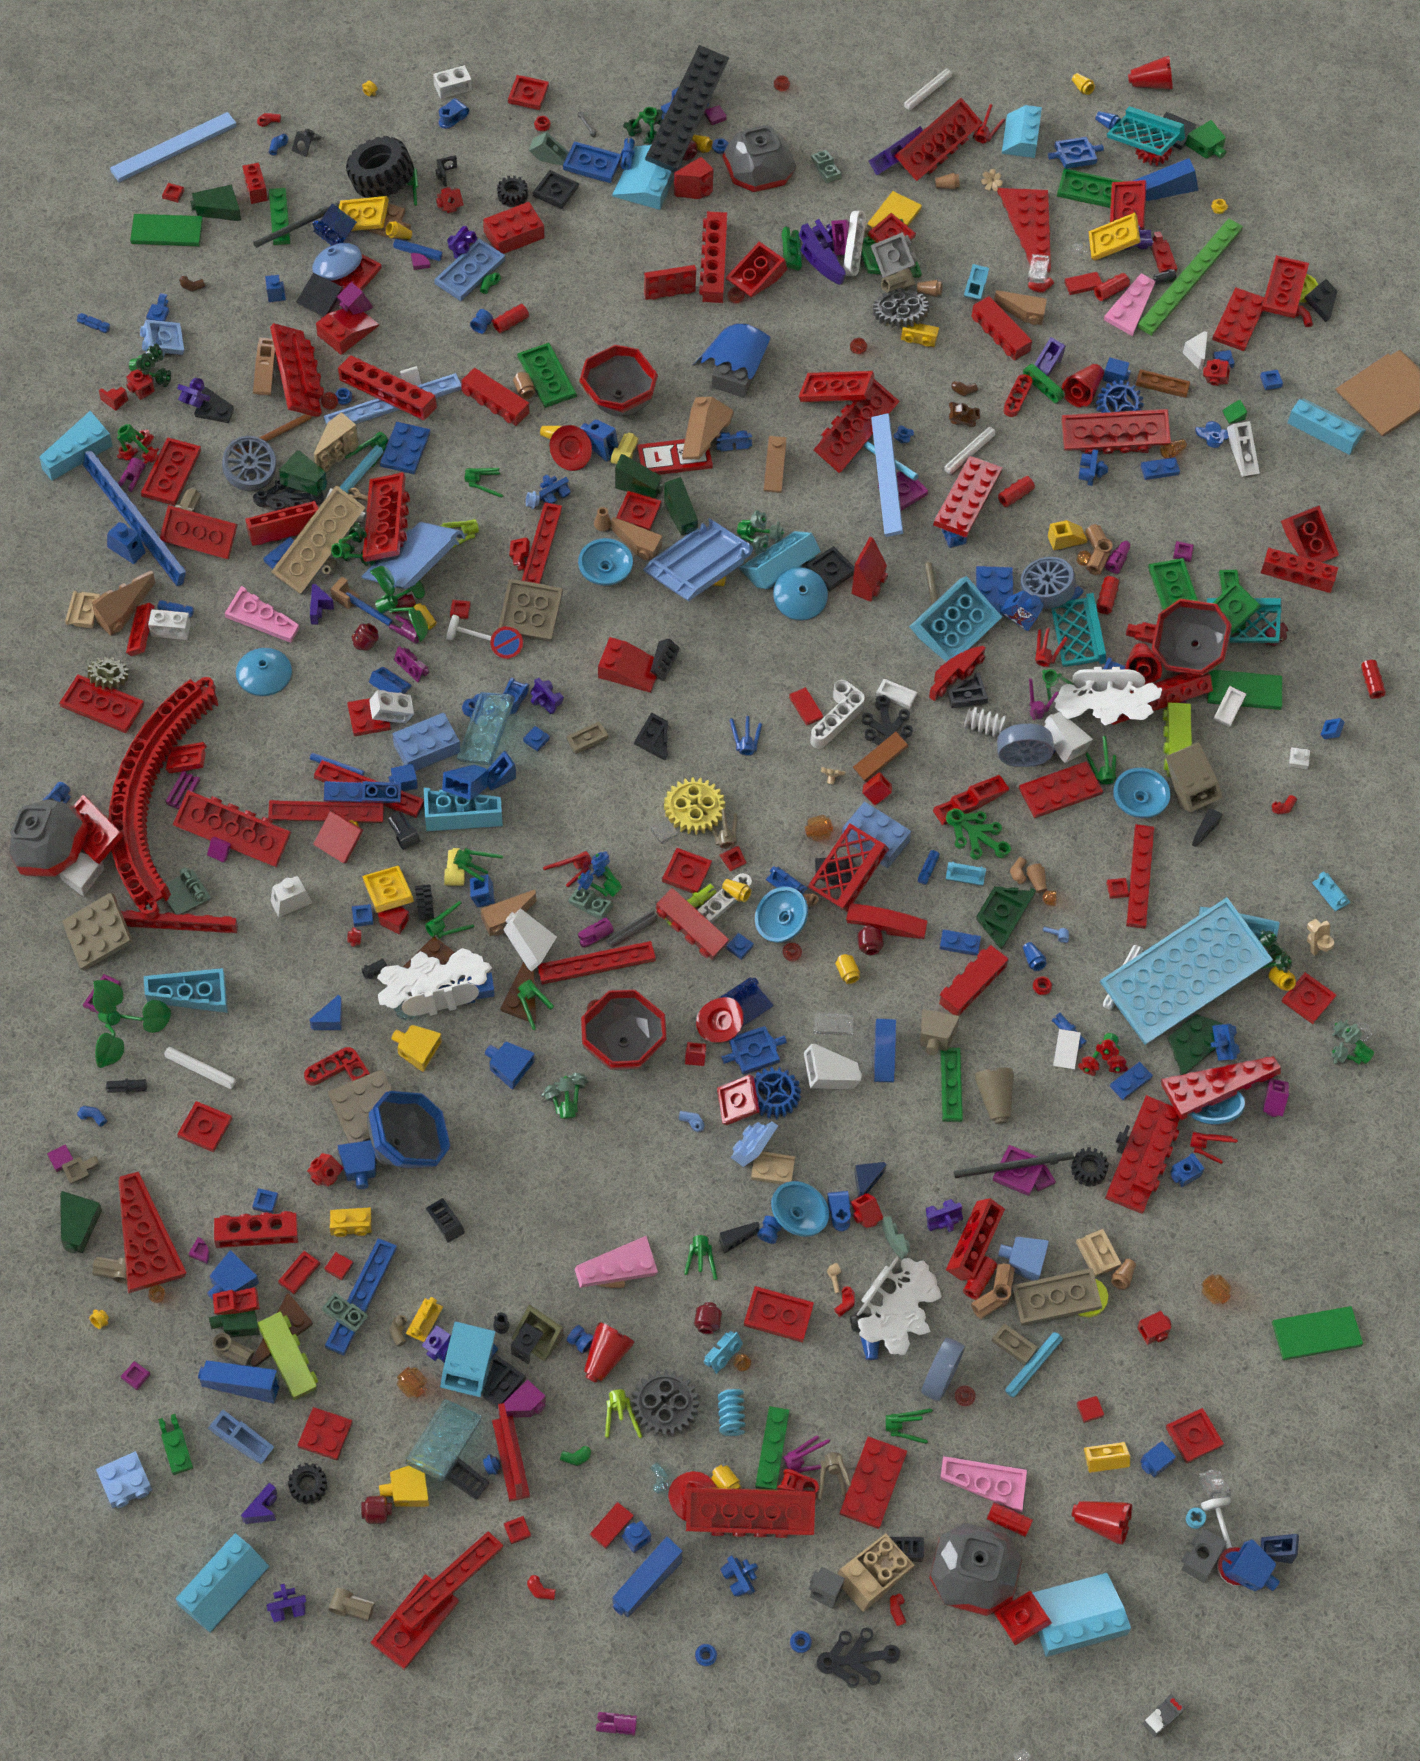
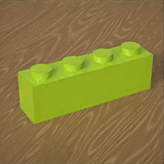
M1168 703L1166 710H1163V721H1166V726L1163 727V737H1166L1163 753L1166 756L1192 745L1191 704ZM1164 759V770H1167V777H1171L1167 760Z
M280 1311L258 1322V1328L293 1400H296L316 1390L318 1379L314 1371L310 1372L307 1367L310 1363L306 1354H301L298 1349L300 1342L296 1334L292 1335L289 1330L291 1323L287 1315L283 1316Z

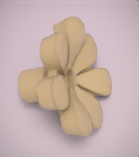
M991 169L990 173H983L985 178L981 182L982 184H987L986 190L992 188L993 191H997L998 186L1003 184V181L1000 180L1001 174H996L995 169Z
M821 767V772L828 776V784H834L835 777L845 775V771H834V769Z

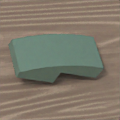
M827 150L811 155L815 167L826 183L842 178L841 172L834 165V158Z
M578 887L568 900L573 906L601 920L607 916L613 907L611 901L597 897L594 891L583 888L578 890Z
M891 1216L883 1217L882 1228L888 1243L902 1260L907 1258V1254L910 1252L909 1241L905 1240L903 1233L898 1234L897 1225L892 1223Z
M336 1292L321 1309L353 1332H356L368 1317L365 1312L353 1303L347 1302Z

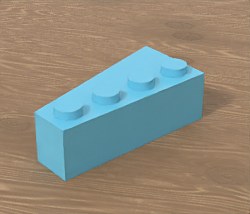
M89 411L39 456L42 469L53 481L81 465L84 461L85 452L92 451L96 456L112 447L111 436L95 415Z
M424 788L427 831L503 826L501 797L478 794L474 799L469 800L443 790L438 792L431 791L430 788Z
M223 968L144 976V991L147 1002L160 1000L170 1006L228 1013Z

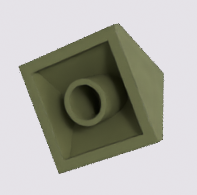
M528 1305L511 1339L514 1340L525 1323L543 1332L542 1338L531 1353L546 1361L564 1338L563 1327L532 1305Z

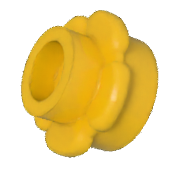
M367 81L362 84V91L365 95H376L375 92L378 88L373 82Z
M1215 199L1211 207L1216 214H1222L1227 210L1228 205L1223 199Z
M95 1309L89 1319L96 1328L101 1329L103 1326L108 1325L109 1317L105 1311Z

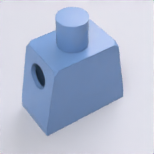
M1016 1237L1013 1247L1001 1244L998 1256L1010 1259L1009 1265L1015 1268L1014 1273L1031 1281L1039 1280L1049 1241Z

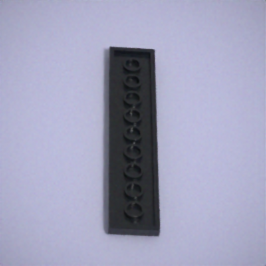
M701 45L698 46L645 157L646 161L674 173L678 170L725 70L729 57Z

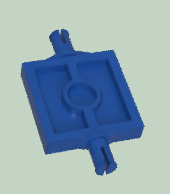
M1087 137L1055 141L1054 147L1057 152L1048 153V159H1060L1065 169L1097 164L1095 152H1103L1104 146L1103 144L1093 146Z
M766 1026L739 1034L729 1040L732 1053L721 1056L723 1064L735 1060L740 1067L742 1075L779 1063L780 1058L776 1047L787 1044L785 1036L773 1039L769 1035Z

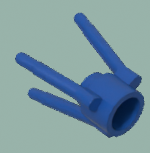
M746 716L745 737H742L741 741H739L734 720L730 719L736 742V751H739L741 755H753L754 751H757V743L762 728V723H759L753 741L752 737H750L749 716Z
M58 782L43 800L53 798L58 802L63 800V803L67 804L71 798L68 795L70 788L65 783Z

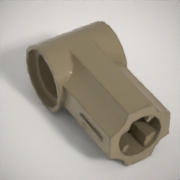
M910 268L881 279L882 290L886 291V293L915 285Z
M193 488L186 490L180 504H177L175 507L196 512V508L202 498L201 493Z
M96 1257L93 1263L92 1274L94 1276L112 1278L116 1282L127 1284L125 1258L114 1260Z
M219 1333L213 1338V1351L217 1357L226 1358L238 1365H249L254 1355L253 1350L232 1340L225 1333ZM224 1342L228 1344L225 1348L217 1347L219 1343Z
M336 1588L328 1610L340 1616L349 1615L369 1622L375 1602L354 1596L348 1590Z

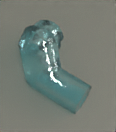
M656 1462L650 1467L657 1477L653 1490L657 1494H662L663 1491L668 1489L669 1475L659 1462Z

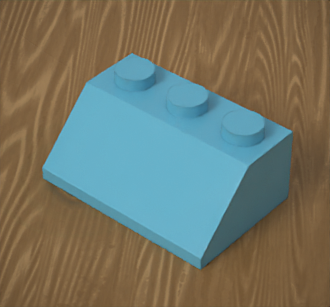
M1025 105L1007 114L1002 154L1035 158L1042 107Z

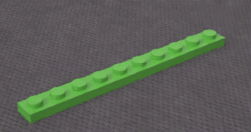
M1228 218L1138 323L1137 328L1152 336L1242 231L1243 226Z

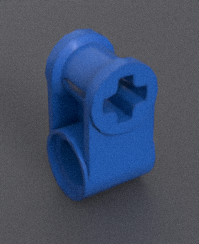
M452 99L448 104L439 109V126L444 129L451 128L468 116L469 108L458 99Z
M514 678L509 680L501 697L504 713L514 714L517 712L523 699L528 694L530 687L528 683L522 684L515 681Z
M848 1190L827 1193L832 1225L838 1231H846L850 1226L851 1218Z

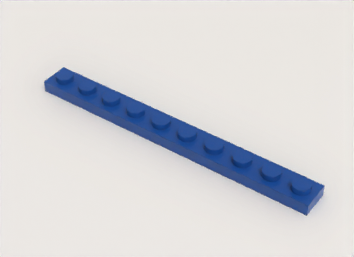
M92 451L85 452L83 466L130 527L139 534L141 541L175 585H182L186 575L184 567L179 564L174 554L168 550L166 544L161 541L156 531L147 523L146 518L140 514L136 505H133L128 495L119 487L118 482L112 478L108 469H105L100 459Z

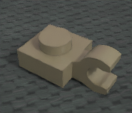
M96 1156L84 1162L81 1157H78L61 1166L69 1183L73 1184L89 1176L87 1170L100 1165Z

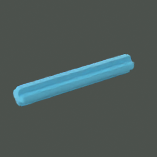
M377 445L374 446L339 488L348 494L350 492L348 490L357 484L382 455V448Z
M1053 1332L1007 1386L1005 1392L1010 1397H1015L1062 1342L1063 1338L1060 1334Z

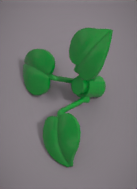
M378 566L372 569L370 573L377 579L381 588L386 593L382 598L376 600L377 610L381 614L390 611V613L408 611L419 642L423 641L428 633V623L422 612L416 611L414 607L396 608V605H398L397 599L411 591L415 598H423L425 596V588L422 582L419 580L414 586L394 596L395 580L390 570L385 566Z
M107 980L93 981L94 1007L99 1012V1020L106 1023L105 1027L111 1032V1034L103 1033L96 1043V1064L99 1068H103L120 1060L124 1053V1042L121 1038L115 1037L116 1032L111 1026L118 1024L121 1018L143 1021V1029L145 1031L156 1033L168 1024L171 1017V1009L160 1000H151L143 1007V1017L120 1014L116 1011V1006L121 1004L124 999L122 988L118 984Z

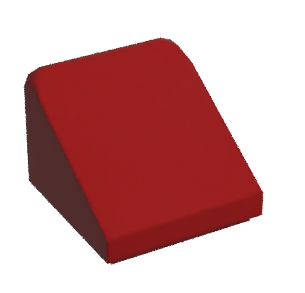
M739 846L719 854L729 871H733L747 863Z
M687 1042L685 1065L704 1066L707 1044Z

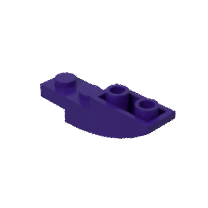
M921 126L868 160L876 175L899 162L895 155L923 131Z
M803 224L799 233V237L803 242L801 252L823 276L836 284H842L846 273L845 269L839 264L836 254L830 248L824 249L809 224Z

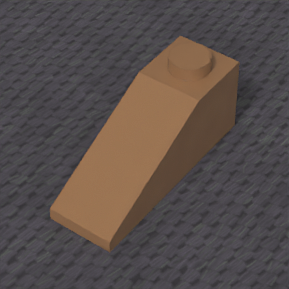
M996 290L994 301L999 307L1026 323L1042 325L1047 299Z
M769 436L764 491L778 493L782 491L787 437Z
M615 517L611 519V530L637 556L643 560H652L657 556L662 547V535Z
M535 889L481 909V918L489 936L503 934V929L507 925L505 920L510 913L513 912L515 914L520 908L526 912L537 901Z

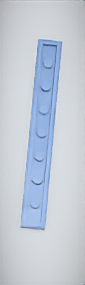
M226 112L110 167L111 173L118 182L126 180L237 127L236 122Z
M456 373L418 385L419 388L433 393L436 398L462 390ZM377 398L325 415L324 420L328 424L330 420L342 412L353 423L357 424L401 409Z
M888 413L871 417L884 534L886 537L903 534L891 422Z

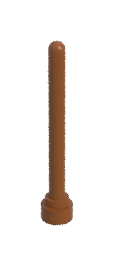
M304 414L259 438L267 442L310 420L312 416ZM243 446L246 453H249V446ZM236 449L237 452L243 455L241 449Z

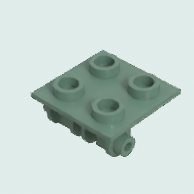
M182 868L180 876L166 883L171 893L167 902L175 914L181 915L211 899L193 869Z

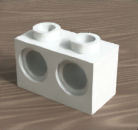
M465 65L433 74L434 86L440 99L472 91L471 78Z
M152 609L148 626L151 637L188 640L191 624L188 613Z
M377 690L369 700L372 719L405 724L414 715L411 695Z

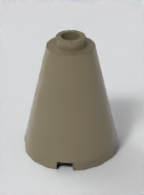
M1002 1067L997 1068L995 1071L986 1069L975 1073V1081L990 1120L995 1121V1124L1006 1123L1007 1119L1011 1117L1013 1069Z

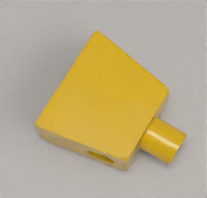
M411 1025L406 1033L396 1029L391 1040L399 1043L397 1047L398 1054L422 1072H424L442 1043L441 1033Z
M423 1461L391 1471V1483L379 1485L380 1496H393L395 1507L429 1506Z

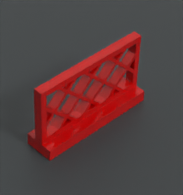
M849 823L807 887L845 912H848L850 903L855 902L889 851V848L883 842L876 840ZM851 830L857 832L859 840L848 842L847 836ZM871 841L875 843L871 850L864 852L863 842ZM860 844L861 853L851 855L849 846ZM847 847L848 856L838 858L837 851L839 848ZM862 856L863 863L861 866L853 868L852 858ZM849 859L850 869L840 871L839 861ZM836 862L837 872L827 874V866ZM851 872V881L843 883L841 874ZM838 875L840 884L830 887L828 877ZM825 878L827 888L818 889L814 887L818 880ZM841 888L842 894L839 899L835 900L832 898L830 890Z
M504 1403L498 1404L499 1419L492 1420L509 1502L530 1498L513 1416L507 1417Z

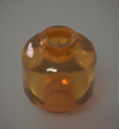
M824 814L809 818L807 826H804L807 837L811 836L813 841L829 838L831 832H834L830 817L827 818Z
M1211 1274L1201 1283V1293L1212 1304H1218L1219 1302L1224 1304L1230 1299L1231 1295L1229 1293L1232 1286L1222 1275Z
M408 1366L397 1376L398 1381L396 1384L408 1398L414 1395L418 1398L427 1390L424 1387L427 1384V1378L417 1367L410 1368Z

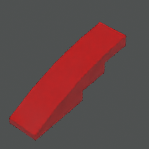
M997 775L971 785L967 791L952 796L950 801L935 806L933 813L943 826L947 824L946 815L950 810L960 809L964 814H968L1009 791V787L1002 777Z
M850 903L846 918L849 924L872 925L881 931H886V935L925 939L928 924L927 920L909 914Z

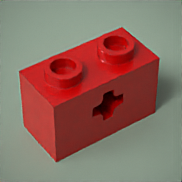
M259 162L243 165L244 180L251 204L268 201Z

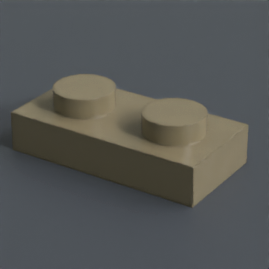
M600 721L566 736V740L575 754L608 739V734Z
M1005 1323L992 1338L994 1344L1023 1365L1028 1363L1038 1349L1037 1346Z

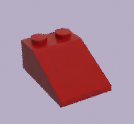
M759 241L726 276V280L750 297H753L777 282L788 269L784 258Z
M344 309L328 313L316 322L317 336L340 355L379 326L365 312L353 314L349 310L346 312Z
M1320 505L1281 521L1288 540L1300 557L1324 562L1339 556Z
M869 537L855 563L851 593L872 602L874 596L877 597L879 595L880 585L885 583L888 577V573H886L887 564L873 537Z
M609 637L598 665V678L651 693L656 680V676L651 672L654 657L629 642Z

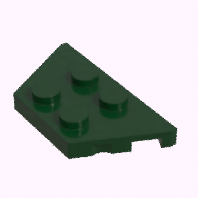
M994 886L978 912L976 920L999 949L1002 950L1033 899L1036 889L1030 888V891L1019 890V888L1015 887L1004 888Z
M1195 1014L1168 1037L1170 1048L1174 1052L1173 1056L1180 1069V1075L1190 1072L1216 1050V1047H1211L1210 1044L1215 1042L1212 1026L1223 1023Z

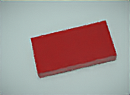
M1092 272L1065 278L1064 283L1069 294L1074 295L1092 291L1102 281L1098 272Z
M806 687L789 694L791 702L806 726L823 719V714Z
M303 1251L278 1280V1284L295 1295L318 1268L320 1261L306 1251Z
M617 1502L592 1530L590 1536L607 1549L634 1518V1515Z

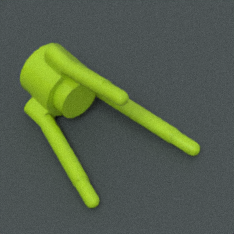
M476 519L447 522L440 525L447 528H462V532L468 536L465 539H460L458 541L459 545L475 538V534L479 533Z
M617 1389L609 1392L610 1400L606 1401L605 1437L608 1438L610 1433L612 1408L614 1411H618L619 1419L622 1421L624 1419L623 1410L626 1406L638 1437L642 1438L639 1425L635 1421L634 1413H632L630 1400L626 1397L625 1391Z

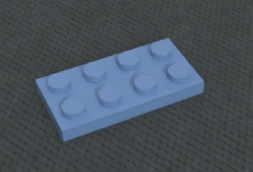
M479 238L470 246L467 254L460 255L434 279V282L437 286L462 301L483 281L485 276L490 275L506 260L505 255Z

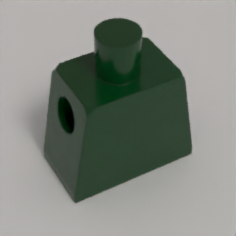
M255 1310L209 1317L211 1330L223 1327L225 1334L230 1337L260 1335Z

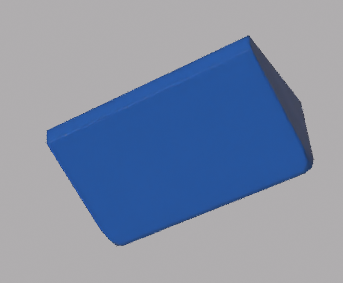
M385 667L373 671L369 683L379 690L405 694L412 686Z

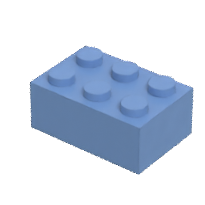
M445 713L392 733L394 746L404 765L413 764L415 771L461 753L460 741Z
M865 801L842 828L843 834L849 823H851L876 840L886 844L889 851L880 863L886 868H889L907 846L911 836L909 829ZM851 830L847 836L848 842L859 840L857 832ZM871 841L862 843L864 852L871 850L875 845ZM860 844L852 845L861 851Z

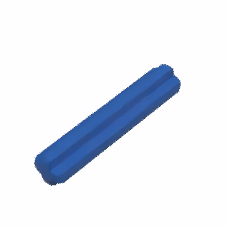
M395 239L393 244L395 249L409 253H419L429 259L440 261L442 258V251L405 240Z

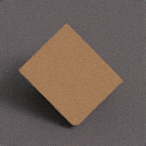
M341 577L332 586L331 596L332 599L350 609L354 604L350 602V597L346 593L349 592L358 599L360 596L349 589L348 580Z

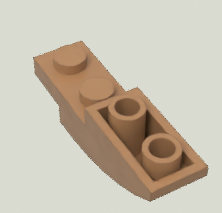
M259 338L253 394L271 395L276 354L273 339Z

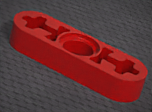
M1022 374L1017 377L1004 404L1003 412L1006 416L1015 417L1018 415L1032 386V378L1029 375ZM1024 381L1027 382L1024 384L1023 388H1021V383H1023ZM1019 393L1022 395V398H1015L1013 395ZM1012 403H1014V408L1010 410L1009 408H1011Z

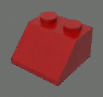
M700 157L674 173V195L676 197L701 199L704 196H709L713 192L714 169Z

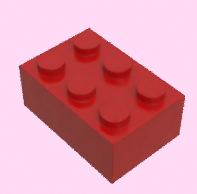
M530 202L483 219L486 237L493 248L503 254L545 238L544 224Z

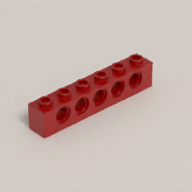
M707 211V218H703V229H706V232H702V242H705V245H702L701 255H705V258H701V268L704 269V272L700 271V282H703V285H700L699 295H703L702 302L723 303L727 212Z
M350 355L338 367L340 381L424 421L437 408L436 397L433 393L408 383L359 358Z
M1183 673L1153 683L1157 688H1161L1162 692L1160 698L1149 702L1148 705L1152 707L1153 711L1167 707L1168 703H1179L1213 691L1211 676L1209 673L1204 676ZM1122 713L1117 718V721L1111 724L1115 725L1130 718Z

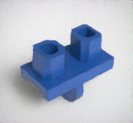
M1093 450L1092 454H1082L1080 465L1089 466V468L1080 467L1078 479L1088 481L1087 485L1093 486L1095 474L1098 478H1101L1102 475L1108 473V466L1104 464V461H1099L1096 464L1098 450Z
M548 475L543 476V483L540 484L543 490L539 492V501L543 500V502L554 504L557 501L553 495L555 492H558L562 499L570 495L571 491L567 485L569 482L568 478L564 477L557 481L556 476L552 478Z
M1232 1024L1212 1026L1215 1042L1210 1044L1211 1047H1216L1218 1061L1237 1059L1240 1049L1239 1045L1234 1042V1036L1237 1034L1236 1026Z
M733 1556L727 1558L728 1563L720 1568L727 1580L736 1575L738 1581L730 1586L733 1595L739 1597L746 1593L749 1595L755 1593L756 1591L748 1575L751 1581L756 1580L757 1577L754 1572L758 1570V1565L756 1563L750 1565L748 1560L745 1559L742 1561L743 1569L738 1558Z

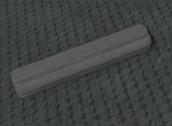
M654 911L648 912L607 937V944L611 948L615 947L656 922L657 915Z

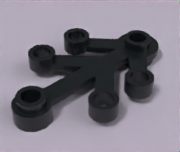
M280 479L275 480V486L267 491H258L253 495V501L257 506L265 507L268 505L274 511L285 509V505L293 507L303 504L301 501L293 500L309 499L310 502L315 501L317 505L324 501L323 492L318 496L310 493H294L297 489L291 487L285 489L286 486L280 484ZM279 490H284L279 494H275Z
M885 695L878 696L875 701L876 709L881 712L883 725L875 721L871 713L867 712L862 715V723L872 727L865 731V739L872 741L878 746L884 740L876 736V731L887 739L904 722L908 721L910 717V712L907 709H901L898 718L891 725L888 712L890 699ZM904 725L902 727L900 736L904 741L912 736V726Z
M866 1627L861 1630L859 1639L846 1656L838 1657L843 1647L851 1643L852 1635L849 1631H842L839 1634V1640L832 1650L821 1653L817 1658L816 1664L820 1672L824 1674L834 1673L845 1681L849 1688H856L858 1686L859 1676L854 1673H847L840 1666L849 1665L864 1676L871 1685H877L881 1680V1674L876 1670L871 1671L862 1663L885 1660L889 1664H894L900 1658V1650L895 1645H888L881 1651L860 1653L865 1644L873 1638V1631ZM869 1632L871 1636L869 1638H865L863 1636V1633ZM847 1635L849 1640L843 1641L841 1636ZM894 1650L896 1655L889 1656L888 1651ZM829 1659L832 1664L826 1666L823 1661ZM875 1674L878 1676V1680L872 1681L870 1676ZM855 1678L857 1683L851 1684L849 1679Z

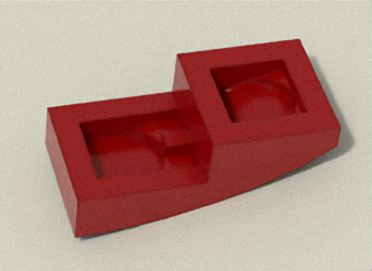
M255 1287L237 1292L228 1290L212 1294L215 1315L236 1314L260 1309L258 1291Z

